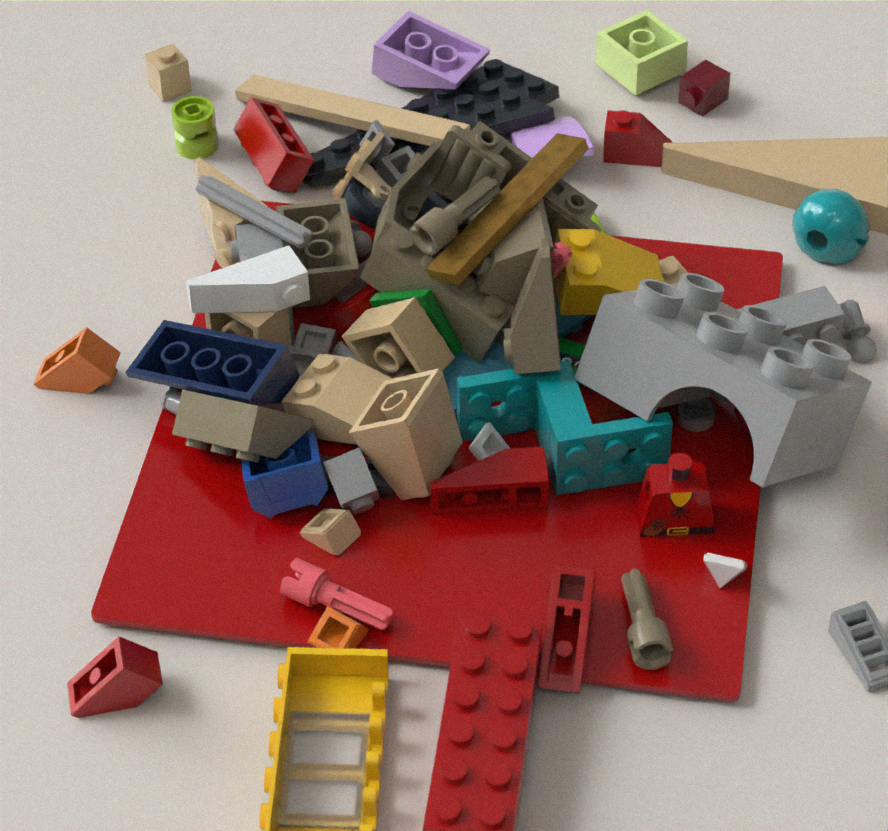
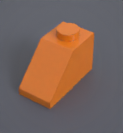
M86 327L43 359L33 385L39 389L90 394L101 385L107 386L113 381L118 372L116 364L121 352Z

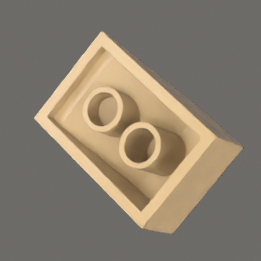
M201 157L194 160L197 184L201 176H211L267 206ZM198 194L201 216L218 264L221 268L239 263L232 262L230 241L237 240L235 226L253 223Z
M318 354L281 402L286 413L314 419L313 426L308 431L315 430L317 439L357 444L350 436L349 431L382 383L393 378L351 357Z

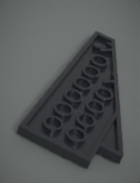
M492 59L475 69L456 89L435 88L433 92L422 98L411 100L408 105L401 109L470 124V131L481 121L499 135H504L555 120L554 108L546 104L556 100L560 95L558 85L504 63L499 59ZM357 129L356 132L343 139L334 140L328 147L318 152L310 153L314 162L304 177L303 182L316 187L344 179L347 174L345 168L354 153H358L361 147L359 144L367 131ZM390 137L395 145L389 154L406 146H409L416 154L417 152L427 150L430 146ZM371 162V163H370V166H371L374 170H377V169L375 168V166H374V165L372 164V162Z

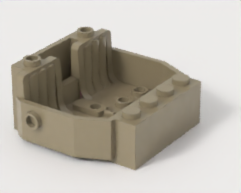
M481 121L469 133L460 126L453 125L446 133L443 141L433 143L423 155L417 152L412 157L405 169L407 172L392 187L377 221L372 253L360 276L361 279L381 293L431 289L463 348L461 351L479 364L497 342L504 346V328H511V315L514 306L498 296L480 292L476 275L473 271L460 285L430 279L426 268L441 252L438 251L434 255L422 252L413 242L410 228L427 195L432 190L447 195L455 201L484 177H490L497 180L501 191L532 159V157ZM560 179L543 196L553 245L558 229H595L601 232L599 225L590 219L598 204L564 180ZM554 283L555 301H556V309H557L558 306H559V303H558V298H557V293H556V288H555V283Z

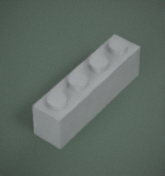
M826 286L752 305L768 309L782 316L787 321L783 335L804 346L808 339H819L830 343L841 340L845 313Z

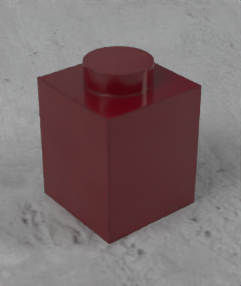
M705 59L680 76L678 103L701 116H705L728 99L731 73Z

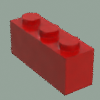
M250 97L233 130L241 141V146L252 159V164L262 175L264 183L275 191L286 190L296 193L314 159L278 104Z

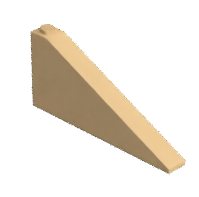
M888 137L663 143V174L797 210L805 197L821 189H839L848 192L861 203L867 212L870 230L888 235Z

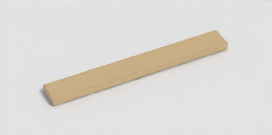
M252 75L235 90L236 98L239 101L248 103L250 97L278 104L284 112L368 131L374 120H378L389 137L426 146L443 141L446 133L453 125H458L468 133L470 132V124L259 75Z

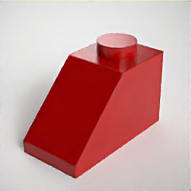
M607 110L603 163L662 167L663 143H672V141L642 113L625 110Z
M118 636L67 682L71 716L81 718L138 707L163 685L158 652Z

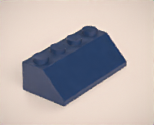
M163 320L126 370L127 377L252 405L282 404L281 401L300 378L288 345Z

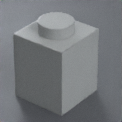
M360 447L323 462L343 510H350L353 514H359L374 507V502L381 499Z

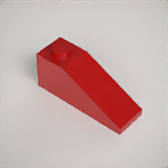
M544 447L504 449L430 482L431 515L548 507L549 479Z
M553 565L538 689L580 694L596 585L595 569Z

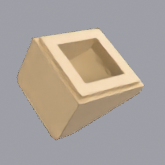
M323 509L302 529L300 534L304 539L328 553L338 556L360 536L361 530L350 510Z

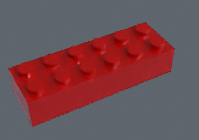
M460 609L423 831H517L543 647V617Z

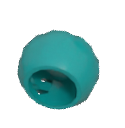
M821 189L805 197L793 215L792 226L797 245L801 251L819 263L840 265L849 262L861 252L869 240L868 232L870 231L867 212L855 197L839 189Z

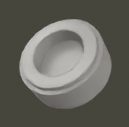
M707 398L679 403L677 421L686 430L693 432L705 431L714 424L715 405Z

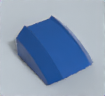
M315 430L307 431L277 458L260 455L259 463L241 459L244 485L252 510L271 519L274 514L311 504L318 506L328 490Z

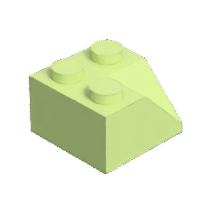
M646 10L597 33L596 64L634 95H638L686 72L688 40L650 11Z

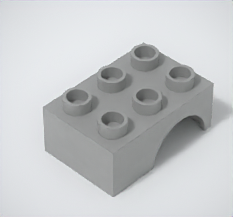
M682 273L677 284L670 285L659 280L642 279L637 290L603 295L574 377L575 380L646 421L652 419L657 408L709 396L723 403L730 400L740 411L750 430L754 447V463L750 480L761 487L839 464L872 384L870 380L847 369L852 357L846 350L819 339H808L805 346L783 335L787 321L782 316L768 309L752 305L744 306L740 312L721 302L725 290L721 284L694 273Z

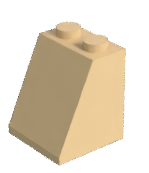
M440 368L385 380L349 431L350 436L400 500L429 496L430 482L442 476L445 469L453 463L454 455L463 443L446 380Z

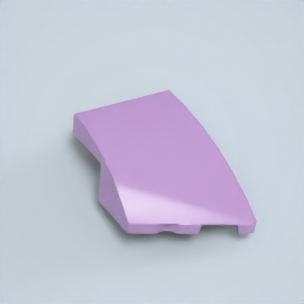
M571 116L557 117L548 123L505 134V139H512L513 145L532 158L557 133L585 138L589 149L582 156L595 155L593 144L586 131Z

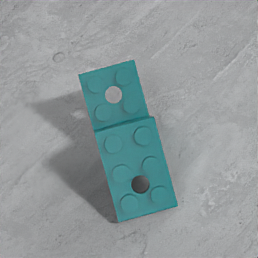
M570 360L560 361L561 370L514 374L513 368L456 377L457 424L462 441L474 440L488 422L493 425L499 435L535 430L539 446L544 447L547 470L556 495L644 481L649 466L652 464H668L673 428L669 412L654 414L649 421L641 417L592 424L577 380L574 379L575 375ZM503 401L498 406L490 407L493 402ZM637 448V450L631 453H627L628 450Z

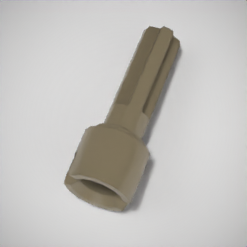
M484 177L445 209L434 207L423 215L410 228V235L416 246L422 252L434 255L454 240L458 234L457 227L499 195L500 189L497 180Z
M634 568L629 573H624L621 580L632 620V625L627 631V638L636 666L645 670H656L670 662V651H674L666 623L660 618H656L646 577L640 573L639 569Z

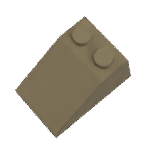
M549 238L541 239L512 312L511 328H504L505 362H513L514 374L561 370L560 342Z

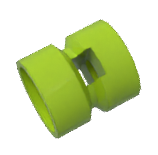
M190 96L178 100L171 109L177 152L182 157L188 159L206 158L212 155L219 145L213 103L201 96Z

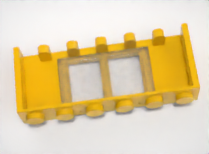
M288 647L286 664L278 665L277 686L278 689H282V696L275 697L273 703V722L278 723L277 732H270L269 757L274 758L273 767L265 768L264 792L269 793L268 803H261L260 830L377 831L389 687L388 649Z

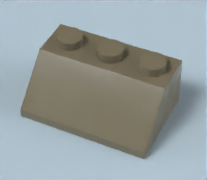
M543 197L473 270L480 292L495 295L502 300L516 304L541 239L549 238L550 250L552 252L554 246ZM488 202L485 206H483L478 212L474 213V214L469 218L467 225H468L490 202Z
M346 198L276 206V212L308 228L313 234L310 245L307 248H297L282 239L283 247L289 245L308 271L310 300L293 305L292 308L325 305L359 275V265Z
M182 390L172 434L187 438L186 446L208 450L209 443H211V452L233 456L236 449V458L259 463L260 455L271 458L280 456L312 428L314 419Z

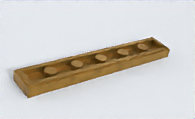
M557 133L499 192V195L426 268L430 279L460 285L589 149L586 139Z

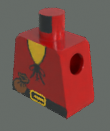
M675 453L669 457L668 464H652L647 468L636 503L640 537L715 533L709 486L703 463H692L689 455Z

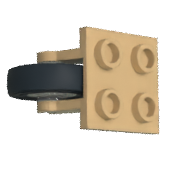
M380 131L372 141L366 139L358 153H354L345 168L347 174L344 179L338 182L331 195L335 199L346 198L348 212L360 223L376 229L378 217L392 189L370 166L376 151L385 137V134Z

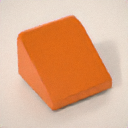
M327 606L307 642L317 648L354 649L364 639L369 629Z

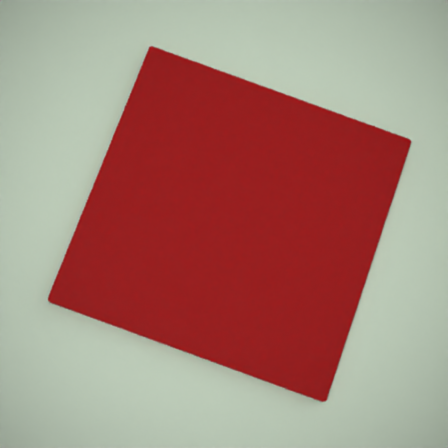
M261 201L274 211H276V206L290 205V203ZM349 213L350 220L358 222L361 225L362 231L367 232L373 242L376 229L360 223ZM612 236L657 254L659 260L673 255L688 273L702 275L721 284L725 289L721 302L734 309L779 298L783 255L779 252ZM372 250L367 256L357 258L358 265L370 257ZM216 258L211 272L222 269ZM332 298L325 305L292 308L295 339L301 323L318 326L316 320L341 302L336 298ZM196 313L192 326L206 328L205 313ZM596 315L585 321L583 329L576 334L571 331L563 338L586 345ZM578 384L592 424L639 417L598 392H592ZM712 396L705 397L715 405V421L709 429L701 432L686 430L678 423L677 411L679 404L657 408L654 413L669 412L673 422L670 456L675 453H685L691 457L692 463L701 462L705 465L715 524L714 534L640 537L636 503L643 481L585 490L578 493L556 495L548 473V507L431 515L430 495L425 498L418 497L400 500L395 493L394 499L381 498L374 502L375 505L371 509L359 514L352 513L361 530V534L341 555L336 556L304 539L300 534L302 529L323 509L343 510L336 494L325 493L318 506L311 504L274 514L272 519L252 510L244 485L242 462L240 458H236L237 450H234L233 456L211 452V443H209L208 450L186 446L187 438L172 434L176 415L162 408L95 598L91 617L95 623L285 647L317 648L307 641L327 606L319 603L313 607H308L280 594V587L284 577L289 576L298 580L295 576L296 572L292 570L290 564L295 558H299L326 570L330 578L329 581L393 610L392 621L385 631H380L347 616L369 629L364 639L354 649H388V659L450 667L460 609L543 617L544 644L553 565L595 569L596 585L582 677L583 684L735 702L740 698L761 488V486L750 480L754 463V447L748 441L734 412L736 406L730 400L723 403ZM503 401L493 402L490 407L498 406ZM535 430L500 435L510 449L540 447ZM317 439L321 457H337L357 449V444ZM474 440L462 441L463 443L454 455L453 463L445 469L441 477L478 461L469 450V446ZM637 448L630 449L627 453H631L637 450ZM363 454L364 459H368V457L365 454ZM711 553L746 561L747 568L743 573L719 588L703 560L704 554ZM634 568L639 569L640 573L646 577L656 618H660L666 623L674 651H670V662L656 670H645L636 666L627 638V631L632 625V620L621 580L624 573H629Z

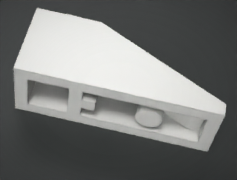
M289 245L186 281L189 309L192 313L276 312L310 300L308 271Z

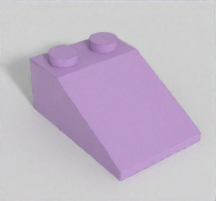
M408 11L374 44L372 74L398 87L456 89L490 54V49Z

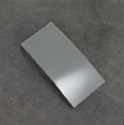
M301 323L294 345L288 346L300 376H302L318 354H332L338 338L336 329Z

